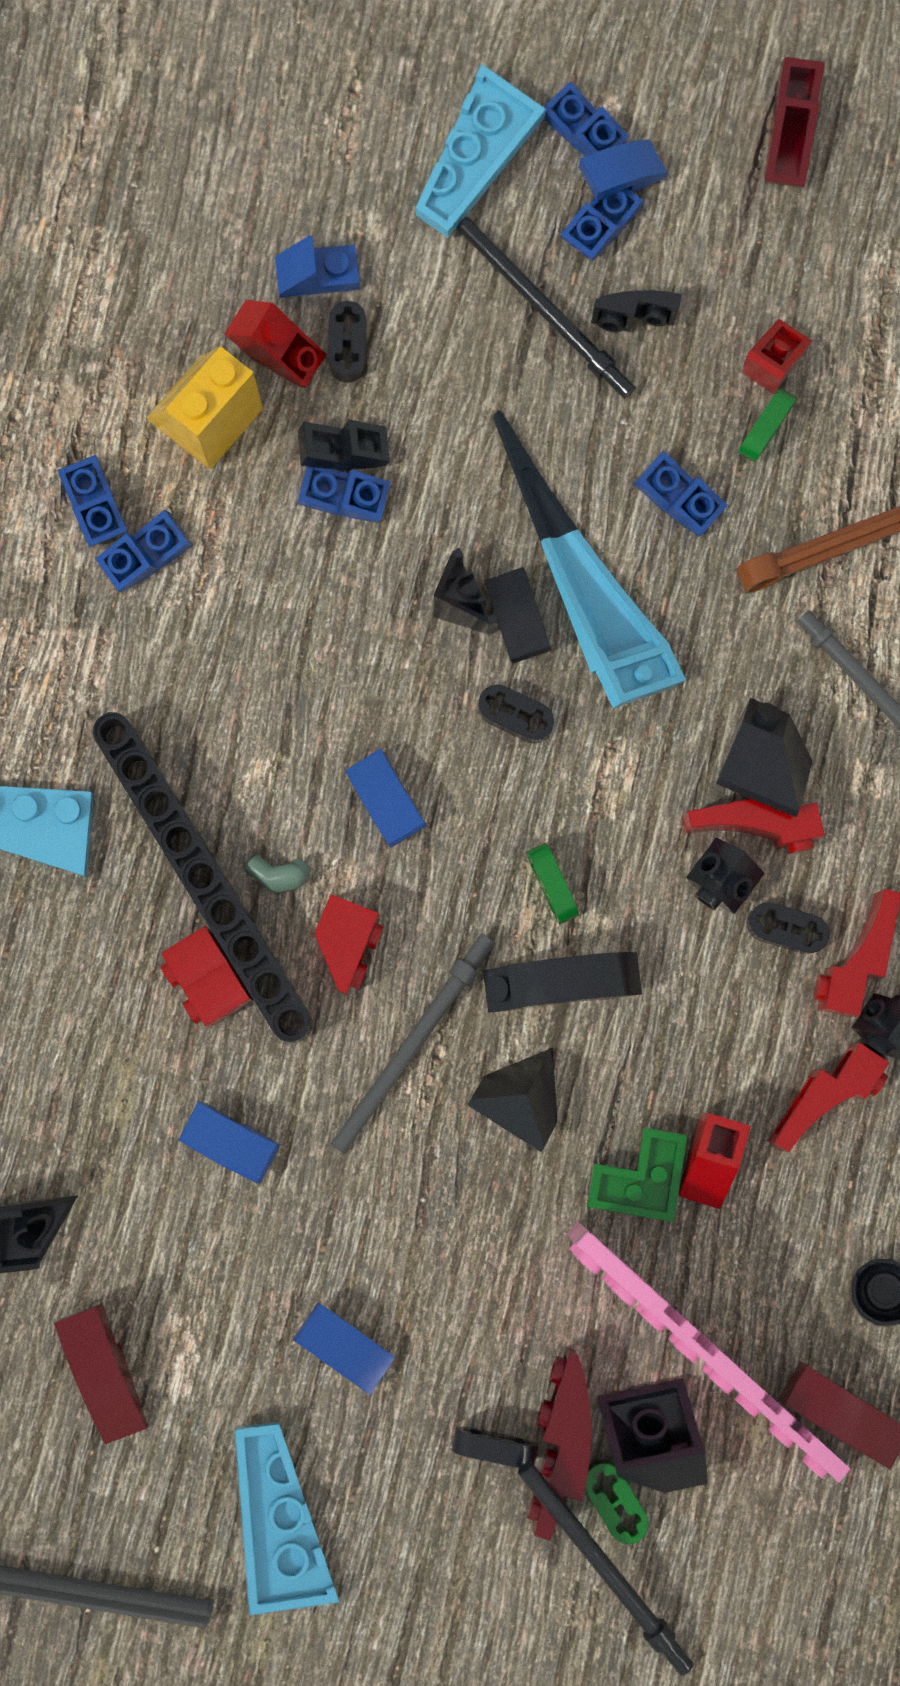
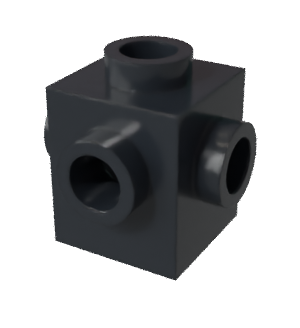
M716 837L686 878L698 890L695 897L705 906L714 911L720 906L735 914L765 873L745 851Z
M874 993L851 1028L864 1040V1046L884 1059L886 1056H890L900 1060V995H894L891 998Z

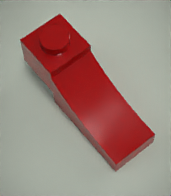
M753 799L688 811L682 817L686 834L703 831L747 833L773 841L775 850L788 847L789 854L814 849L813 842L825 836L817 802L801 805L797 817L779 810L775 811V808Z
M883 889L874 893L867 921L852 950L838 966L826 968L824 975L819 974L817 977L814 999L819 1000L818 1011L850 1018L860 1016L867 978L876 980L886 976L900 902V892Z
M861 1043L850 1044L831 1075L822 1069L812 1071L767 1142L781 1151L790 1152L807 1129L836 1105L851 1097L867 1099L869 1094L873 1097L877 1095L888 1078L884 1071L890 1062Z

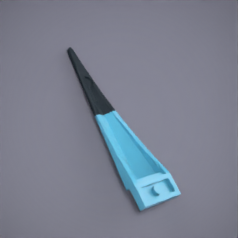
M497 410L493 415L495 425L591 674H597L612 708L626 705L682 684L686 679L667 640L647 619L599 559L543 479L503 412Z

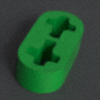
M780 387L745 438L738 453L756 463L791 411L797 397Z
M543 843L526 851L530 866L558 924H563L578 917L579 912L548 845Z
M602 1459L592 1462L589 1465L585 1485L590 1500L609 1532L617 1541L623 1544L639 1542L645 1536L648 1529V1519L642 1505L627 1480L617 1477L613 1462ZM600 1471L606 1476L615 1475V1478L610 1482L616 1496L611 1499L608 1498L602 1488H597L596 1490L592 1488L597 1483L595 1475ZM622 1504L630 1516L636 1513L639 1515L634 1520L636 1528L633 1531L629 1532L626 1527L616 1528L621 1522L615 1509L618 1505Z

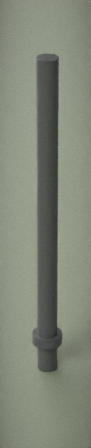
M808 610L797 622L814 639L811 643L816 648L820 646L900 729V705L835 638L833 635L835 630L830 625L826 628Z

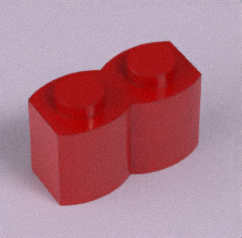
M203 926L161 953L166 962L160 966L161 970L173 988L180 985L188 999L183 1002V1006L195 1024L202 1021L206 1027L211 1028L254 1001L209 927Z

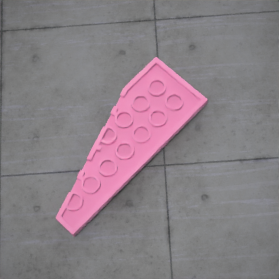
M577 1222L567 1233L568 1237L574 1242L569 1249L582 1264L595 1275L603 1269L606 1274L602 1279L615 1294L630 1307L637 1300L639 1304L635 1309L658 1332H661L666 1326L672 1332L668 1339L681 1353L693 1363L699 1357L706 1362L701 1369L714 1383L727 1394L733 1388L736 1389L739 1394L735 1400L754 1418L760 1412L773 1423L768 1430L788 1449L795 1443L807 1453L802 1461L821 1479L827 1473L838 1482L844 1478L850 1471V1468L582 1224Z

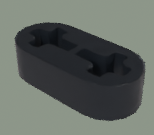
M342 301L333 307L329 316L328 360L330 372L334 378L345 383L355 382L361 378L366 368V315L363 308L356 302ZM345 315H352L355 322L351 326V336H344L343 323L341 322L344 321ZM344 348H351L352 360L356 361L351 363L350 369H343L342 363L339 362L344 358Z
M499 684L489 686L480 695L478 702L479 714L488 724L533 744L543 742L552 733L554 716L551 710L544 704ZM498 695L504 697V706L513 710V715L503 710H499L496 715L491 714L490 705L486 702L487 699L495 700ZM535 713L543 716L541 723L547 727L545 730L537 728L535 733H531L527 730L528 723L518 718L519 714L533 718Z
M770 902L759 904L750 911L747 917V928L753 938L800 954L818 952L826 946L829 940V929L823 919L780 904ZM767 911L773 913L772 920L784 924V929L772 928L766 934L762 932L763 925L756 922L757 916L762 917ZM810 923L813 925V933L819 935L818 940L811 941L806 946L803 944V936L791 932L792 927L803 929Z
M456 1427L452 1451L458 1455L520 1468L528 1461L535 1465L538 1444L533 1441L470 1427Z

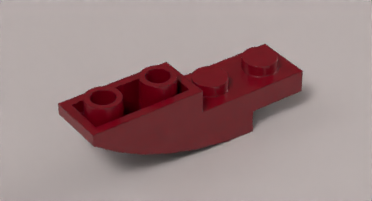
M566 1347L564 1357L556 1356L550 1373L549 1382L555 1384L551 1400L543 1399L537 1416L536 1426L542 1427L541 1435L543 1441L555 1445L554 1450L546 1449L540 1473L546 1477L545 1479L562 1500L564 1497L582 1502L591 1455L592 1424L590 1401L579 1357L575 1349ZM533 1493L527 1512V1519L532 1520L534 1536L551 1541L556 1521Z

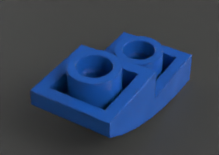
M571 81L544 106L546 109L544 119L584 156L623 144L630 137L603 106L596 110Z
M650 139L615 145L580 158L579 169L596 201L626 188H629L632 192L638 191L668 176V172Z
M628 188L599 201H596L594 197L590 204L585 203L562 231L560 237L589 260L593 261L615 240L643 207V200Z
M665 451L660 452L633 482L659 508L698 537L709 528L728 506L701 478L693 479Z
M96 455L57 470L89 548L128 532Z
M306 466L296 504L334 515L379 523L391 482L352 469L349 473H345L336 469Z
M163 510L134 535L128 533L123 535L97 556L95 560L118 592L122 593L169 564L193 546V544L172 514Z
M381 748L345 770L365 808L391 848L427 826L411 795L402 785L387 755Z
M199 1101L178 1139L214 1162L260 1184L280 1147L279 1143L248 1124L239 1123L208 1103Z
M320 1303L316 1304L292 1339L369 1395H371L395 1359L388 1351Z

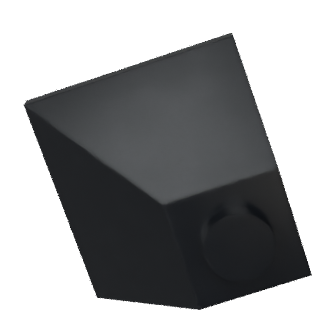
M750 698L731 736L716 784L797 817L813 761L791 715L779 710L770 703H762Z
M683 1378L597 1396L618 1478L662 1493L708 1484L705 1450Z

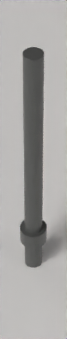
M481 933L463 960L458 958L449 970L450 978L331 1142L339 1151L345 1154L465 985L470 987L479 974L476 969L495 944L492 939Z

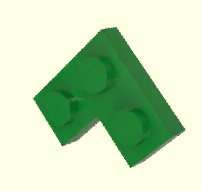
M643 1127L636 1170L593 1163L586 1206L588 1208L674 1223L688 1135Z

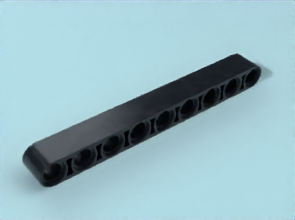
M108 712L101 715L93 726V736L96 743L273 1033L279 1039L289 1043H298L305 1040L313 1028L311 1014L138 732L124 715L117 712ZM112 727H125V736L119 743H107L106 735ZM137 761L146 762L147 772L142 778L138 780L128 778V769L131 764ZM159 796L168 797V810L160 816L151 815L149 812L151 801ZM179 832L190 833V846L182 852L172 851L171 840L173 836ZM202 867L211 868L214 873L212 883L205 888H196L193 884L194 873ZM223 903L234 904L236 909L234 920L226 925L218 924L215 920L217 907ZM245 939H254L258 944L257 956L248 962L240 961L237 956L239 943ZM267 975H275L281 982V989L273 998H263L259 992V983ZM297 1011L303 1017L304 1026L298 1034L293 1036L286 1035L281 1028V1020L286 1013Z

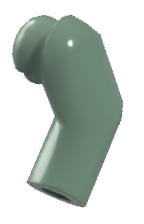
M257 854L248 862L244 869L255 880L275 893L299 889L306 883V879L310 875L308 864L301 859H294L290 864L273 867Z

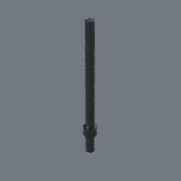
M469 217L461 220L457 230L589 363L587 368L599 380L604 378L623 399L628 398L636 387L616 368V360L605 349L600 351Z
M531 1461L524 1463L519 1468L518 1475L644 1630V1639L656 1653L662 1652L680 1676L688 1674L693 1668V1662L675 1641V1632L664 1619H658L536 1466Z

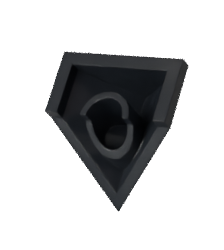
M458 548L452 551L433 595L434 617L488 635L497 632L498 620L495 614L489 615L483 603L486 597L481 593L472 570L466 571L463 565L461 549Z
M553 1047L485 1075L467 1104L540 1152L544 1149L558 1122Z
M78 1195L0 1204V1274L40 1269L41 1260Z

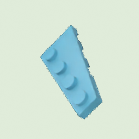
M481 64L470 94H467L463 102L461 113L454 129H451L447 137L443 153L439 161L436 162L416 205V216L443 236L449 238L461 220L467 216L544 120L546 109Z
M0 786V850L87 877L95 794L89 791Z
M279 1422L234 1427L249 1614L256 1615L339 1602Z

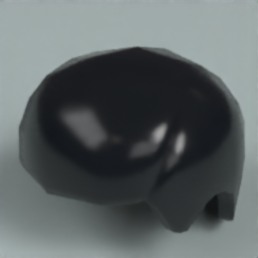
M873 1259L865 1263L856 1271L851 1281V1302L859 1316L873 1325L891 1327L900 1324V1263L893 1259Z

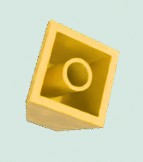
M220 346L200 356L151 411L147 419L211 470L263 410L254 372Z

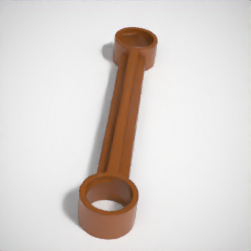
M900 506L779 553H765L744 562L736 568V573L745 593L757 592L777 583L785 576L899 533Z

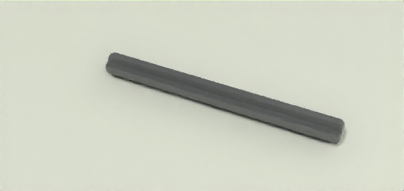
M0 1566V1595L198 1628L207 1627L210 1621L212 1603L209 1600Z

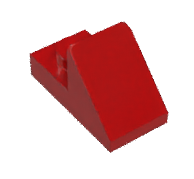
M778 318L749 351L742 373L769 392L775 394L791 369L805 354L812 340Z

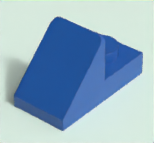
M312 235L305 237L275 256L279 298L360 290L355 244L314 248Z

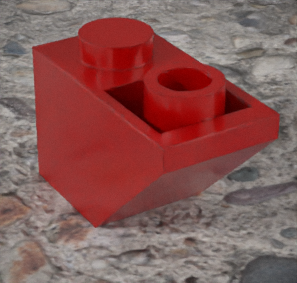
M245 300L224 333L252 360L301 388L307 387L327 355L272 302Z
M330 894L314 935L338 991L349 996L352 987L360 989L368 969V965L362 964L368 947L376 949L384 926L378 924L380 918L378 912Z
M701 1112L678 1196L720 1209L739 1170L751 1126L711 1113Z

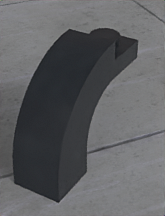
M637 952L562 957L510 964L506 967L483 970L488 1013L642 995Z

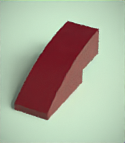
M786 56L782 60L772 114L764 182L805 187L820 105L818 100L825 62Z
M103 1303L54 1322L73 1377L104 1443L108 1444L147 1429L148 1424L120 1343L116 1344Z
M802 1361L799 1362L778 1400L836 1438L891 1469L900 1454V1423Z

